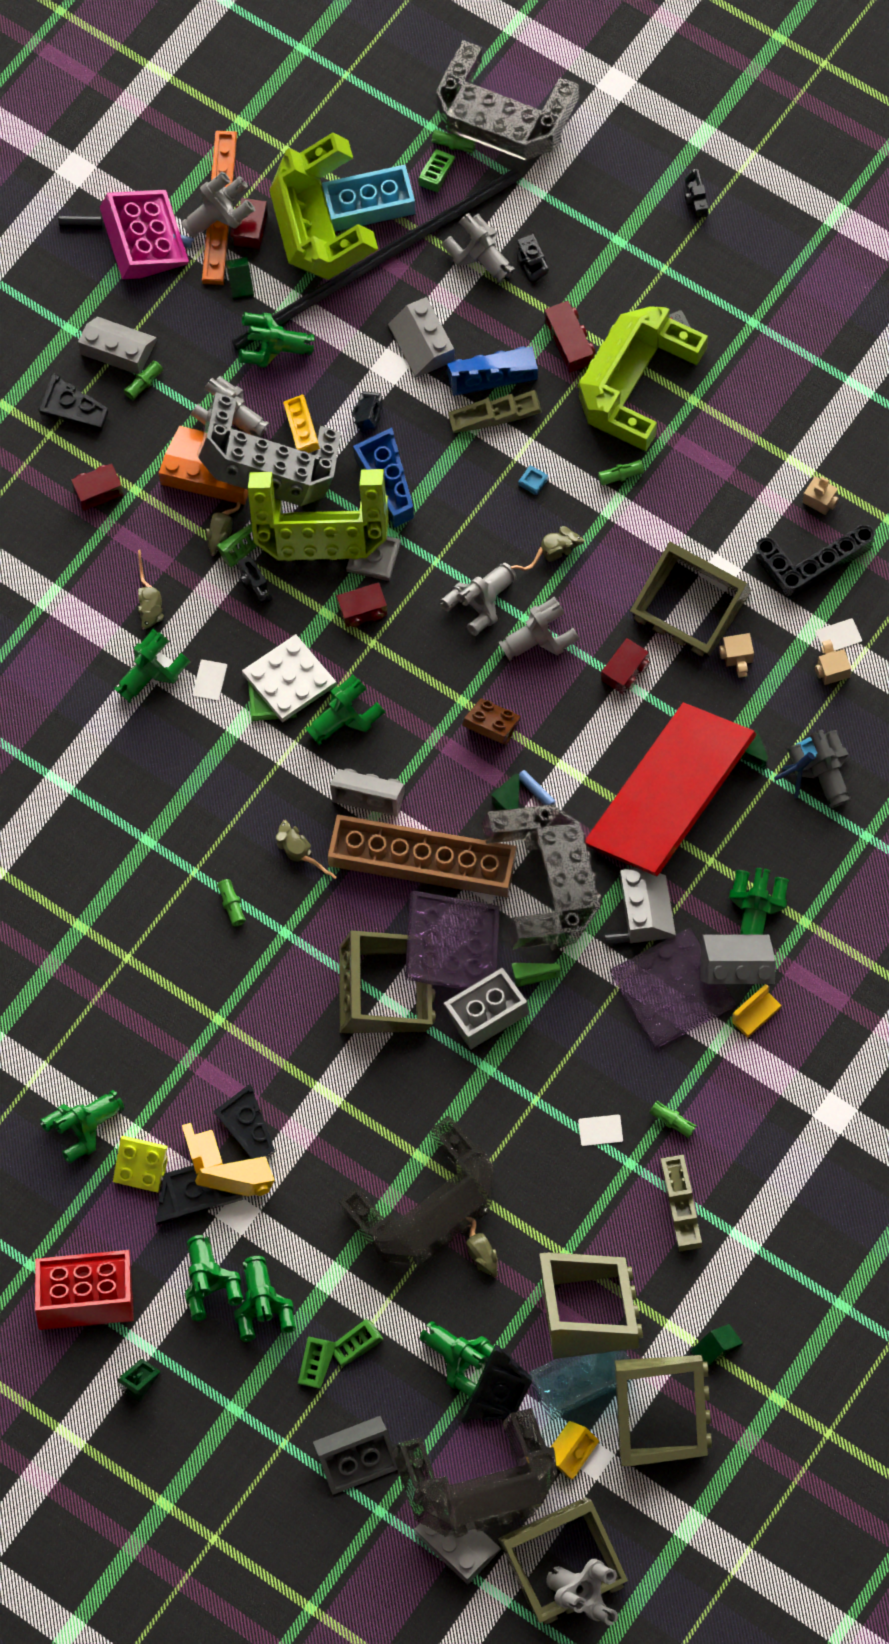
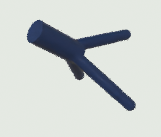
M808 752L796 764L782 767L784 772L775 776L774 779L777 781L797 771L794 798L797 799L799 797L803 769L815 759L813 753Z

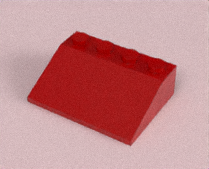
M130 1250L35 1259V1312L38 1329L45 1330L134 1321Z

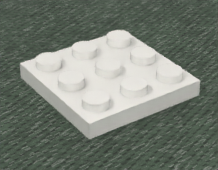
M296 634L242 670V675L251 683L253 688L282 722L336 686V681Z

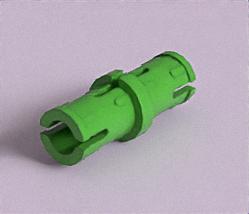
M435 129L432 135V143L445 145L451 150L458 149L473 154L476 146V140L458 136L457 133L450 134Z
M153 360L142 373H138L136 379L124 390L127 397L135 400L145 388H149L154 378L163 371L162 366Z
M641 460L625 465L618 464L615 468L598 472V476L603 486L619 480L622 482L631 476L643 474L644 467Z
M231 880L220 881L217 887L223 899L222 905L224 909H227L232 926L242 925L246 922V919L240 907V898L236 896Z
M658 1100L649 1112L666 1123L668 1128H674L687 1138L692 1135L696 1128V1125L680 1116L678 1111L674 1112Z

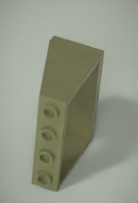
M669 541L630 612L635 615L633 618L635 621L643 625L646 622L653 625L652 630L663 636L665 633L673 636L672 641L681 646H684L685 643L692 647L691 651L701 657L704 654L711 656L752 590L743 580ZM678 561L737 592L707 644L646 612Z
M352 930L339 945L340 1033L426 1032L435 1023L436 1014L432 1010V1002L435 999V989L432 988L435 968L432 967L431 959L434 957V945H431V937ZM415 953L416 1019L361 1015L360 955Z
M550 1252L539 1254L553 1359L639 1348V1339L643 1338L641 1324L636 1323V1319H640L638 1304L633 1305V1300H636L635 1285L630 1286V1281H633L632 1267H627L625 1257ZM619 1277L627 1326L559 1322L554 1289L555 1284Z
M702 1356L615 1360L621 1465L635 1466L708 1456L707 1448H712L711 1433L706 1431V1424H711L710 1410H705V1401H709V1387L704 1386V1377H708V1364L703 1362ZM694 1371L697 1445L631 1449L627 1380Z
M584 1497L497 1538L539 1623L549 1624L558 1619V1614L564 1611L569 1614L574 1612V1610L563 1608L557 1605L555 1601L541 1607L513 1548L583 1515L608 1568L615 1570L617 1573L616 1580L609 1585L601 1581V1594L608 1590L611 1593L616 1592L624 1587L623 1583L628 1581L592 1500Z

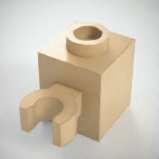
M815 476L804 492L803 503L826 515L829 509L833 510L838 503V488L829 484L830 481L821 476L819 479Z
M750 633L723 637V645L719 646L721 659H725L726 667L736 665L738 678L746 677L748 672L747 663H752L754 657Z
M831 640L823 641V646H821L823 655L818 657V664L815 665L818 678H822L824 685L850 678L851 666L845 650L834 652Z

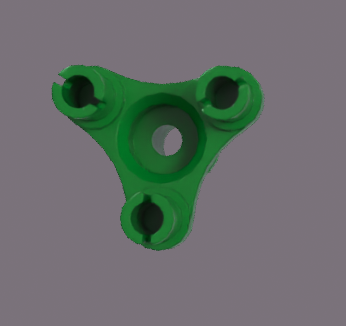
M243 312L242 326H250L248 333L251 334H248V340L262 341L259 352L240 349L239 363L255 364L257 367L266 368L280 352L312 354L314 345L307 344H310L311 341L314 342V334L307 335L301 332L286 331L283 327L276 324L270 313H262L261 315Z
M152 629L147 637L133 648L135 652V665L119 682V686H115L114 690L131 703L133 697L136 698L152 679L174 684L179 679V674L191 661L180 653L169 667L162 666L156 660L157 655L170 641L160 632Z
M352 674L339 687L335 686L330 690V707L311 723V726H307L305 729L320 745L322 740L329 738L344 724L366 732L371 728V724L386 712L378 702L362 715L354 710L351 706L353 704L352 701L366 691L367 688Z
M756 868L753 888H750L748 892H746L750 872L744 870L735 871L733 889L730 890L729 899L744 910L740 934H763L766 915L786 909L787 900L785 898L789 879L775 877L771 897L766 890L770 870L764 869L763 878H761L762 868Z
M114 1090L86 1106L81 1104L68 1107L62 1104L56 1108L55 1112L39 1120L43 1130L47 1133L53 1128H59L58 1133L62 1134L71 1128L77 1135L79 1142L62 1151L67 1163L71 1164L81 1156L89 1155L96 1151L97 1126L117 1115L118 1111L122 1112L124 1110L121 1098L115 1100L114 1097L117 1096V1093Z
M196 1235L187 1241V1247L192 1265L188 1268L191 1283L184 1296L186 1303L189 1304L192 1320L202 1321L207 1317L203 1300L209 1294L226 1288L228 1302L232 1306L241 1304L244 1299L240 1289L241 1279L239 1273L222 1269L215 1263L210 1238L208 1236L204 1238L203 1235Z
M252 1256L245 1259V1262L242 1264L248 1291L245 1294L246 1300L240 1308L234 1311V1318L239 1326L241 1341L247 1342L255 1339L256 1336L252 1324L253 1318L257 1317L258 1321L264 1322L263 1315H266V1319L269 1321L273 1317L272 1313L279 1315L282 1333L295 1331L296 1326L292 1313L294 1311L293 1301L278 1295L275 1288L271 1286L268 1269L265 1265L266 1259L263 1256Z
M429 1322L426 1326L431 1329L430 1334L423 1329L420 1334V1341L426 1343L428 1347L445 1358V1363H447V1385L453 1389H459L470 1398L476 1383L465 1377V1372L470 1365H473L477 1370L481 1369L482 1365L479 1363L485 1364L494 1346L483 1336L467 1341L463 1337H455L441 1326H437L435 1322Z

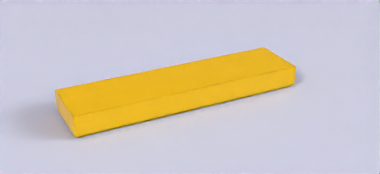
M304 395L284 401L283 404L297 450L310 453L320 449Z

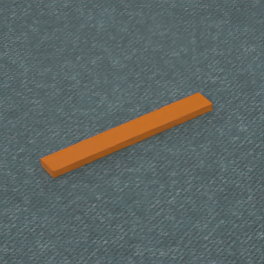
M216 131L211 180L218 176L220 172H224L231 181L225 187L230 185L234 178L237 132ZM218 220L206 230L202 284L224 285L229 226Z

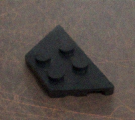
M194 1165L164 1173L155 1223L160 1225L242 1201L243 1196L197 1185L195 1180L198 1174H196Z
M498 1345L494 1346L461 1416L462 1423H469L470 1419L481 1418L484 1419V1422L496 1419H514L532 1383V1376Z

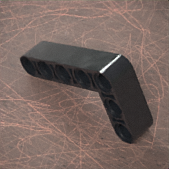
M868 525L858 526L795 567L777 543L769 537H763L758 540L755 557L779 590L786 597L793 598L868 552L873 546L875 532ZM865 536L869 540L863 541L859 537ZM849 548L851 551L844 552L841 549ZM761 549H769L770 552L764 553ZM830 559L833 562L825 563L823 560ZM780 565L783 569H775L774 566ZM811 570L815 574L808 575L805 573V571ZM794 582L797 585L789 586L787 583Z

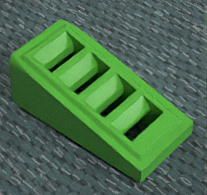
M436 149L418 178L419 186L439 192L455 160V156ZM440 157V158L446 159V160H448V161H447V162H444V161H441V160H439V159H437V158ZM437 163V164L443 165L444 167L442 168V167L436 166V165H434V164ZM432 169L437 170V171L440 172V174H439V173H436V172H434V171H431V170H432ZM429 175H432V176H434V177H437V179H434V178H431V177H428V176H429Z
M252 523L216 545L224 562L230 568L258 546L249 536L251 532L253 533ZM244 538H246L247 544L245 545L243 542Z
M511 963L512 974L517 987L561 976L560 964Z
M365 1319L336 1341L333 1355L339 1364L344 1367L384 1339L372 1321ZM368 1330L372 1337L368 1339L364 1331ZM359 1335L361 1337V1339L364 1342L362 1345L359 1343L356 1336ZM350 1340H351V1342L353 1343V1345H354L355 1348H356V1350H354V1351L351 1349V1347H350L349 1344L347 1343V1342H349ZM342 1345L349 1354L346 1357L339 1349Z
M308 1337L298 1384L321 1389L336 1342ZM319 1346L322 1347L321 1351H317ZM315 1355L320 1356L319 1361L314 1360ZM316 1365L318 1366V1369L313 1370L311 1369V1366ZM308 1374L316 1375L315 1380L307 1378Z

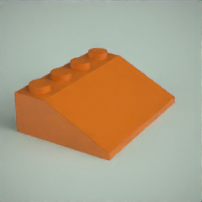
M179 426L164 455L159 470L161 485L235 503L239 502L245 505L248 497L247 489L216 480L199 460L197 452L203 440L204 431Z

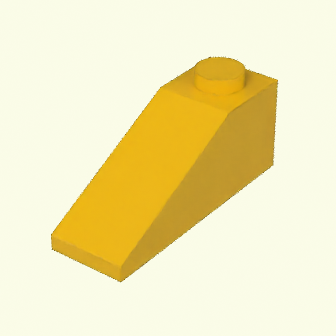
M266 1157L201 1168L195 1180L199 1186L247 1197L253 1195L263 1196L269 1193L275 1181Z

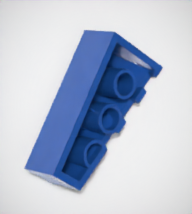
M522 346L511 351H497L491 355H477L471 359L454 360L451 363H447V374L452 395L456 396L538 379V368L533 347Z
M390 428L354 445V459L361 470L384 469L386 496H388V517L394 528L414 519L413 504L393 429Z

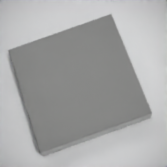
M387 536V540L367 558L349 559L346 568L347 572L390 581L401 539Z

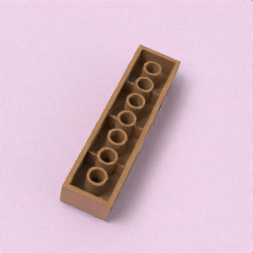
M337 815L328 853V862L331 867L508 898L517 857V848L514 845Z

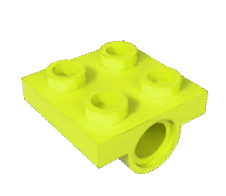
M122 1136L120 1138L113 1182L158 1193L167 1167L168 1156L166 1154L168 1146Z

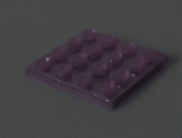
M412 891L409 904L405 980L466 990L496 972L500 906Z
M691 928L678 933L675 938H669L610 969V974L655 1049L736 1007V1003L725 984H707L700 981L701 945Z

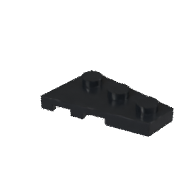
M54 373L39 409L41 415L101 431L109 413L107 407L76 390L73 385L62 381Z
M251 1083L214 1110L216 1117L251 1159L266 1157L267 1159L275 1153Z

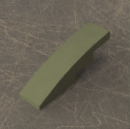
M533 390L516 397L510 394L493 401L486 398L450 411L448 414L454 433L512 422L541 413L542 411L537 393Z
M684 1155L660 1158L679 1251L702 1248L693 1193Z

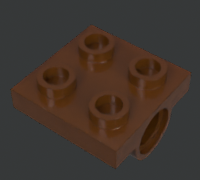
M480 698L465 716L462 726L506 746L513 735L514 729L519 724L521 716L509 709L495 705L489 700Z

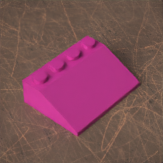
M166 190L110 192L106 194L99 208L122 279L144 278L189 263Z

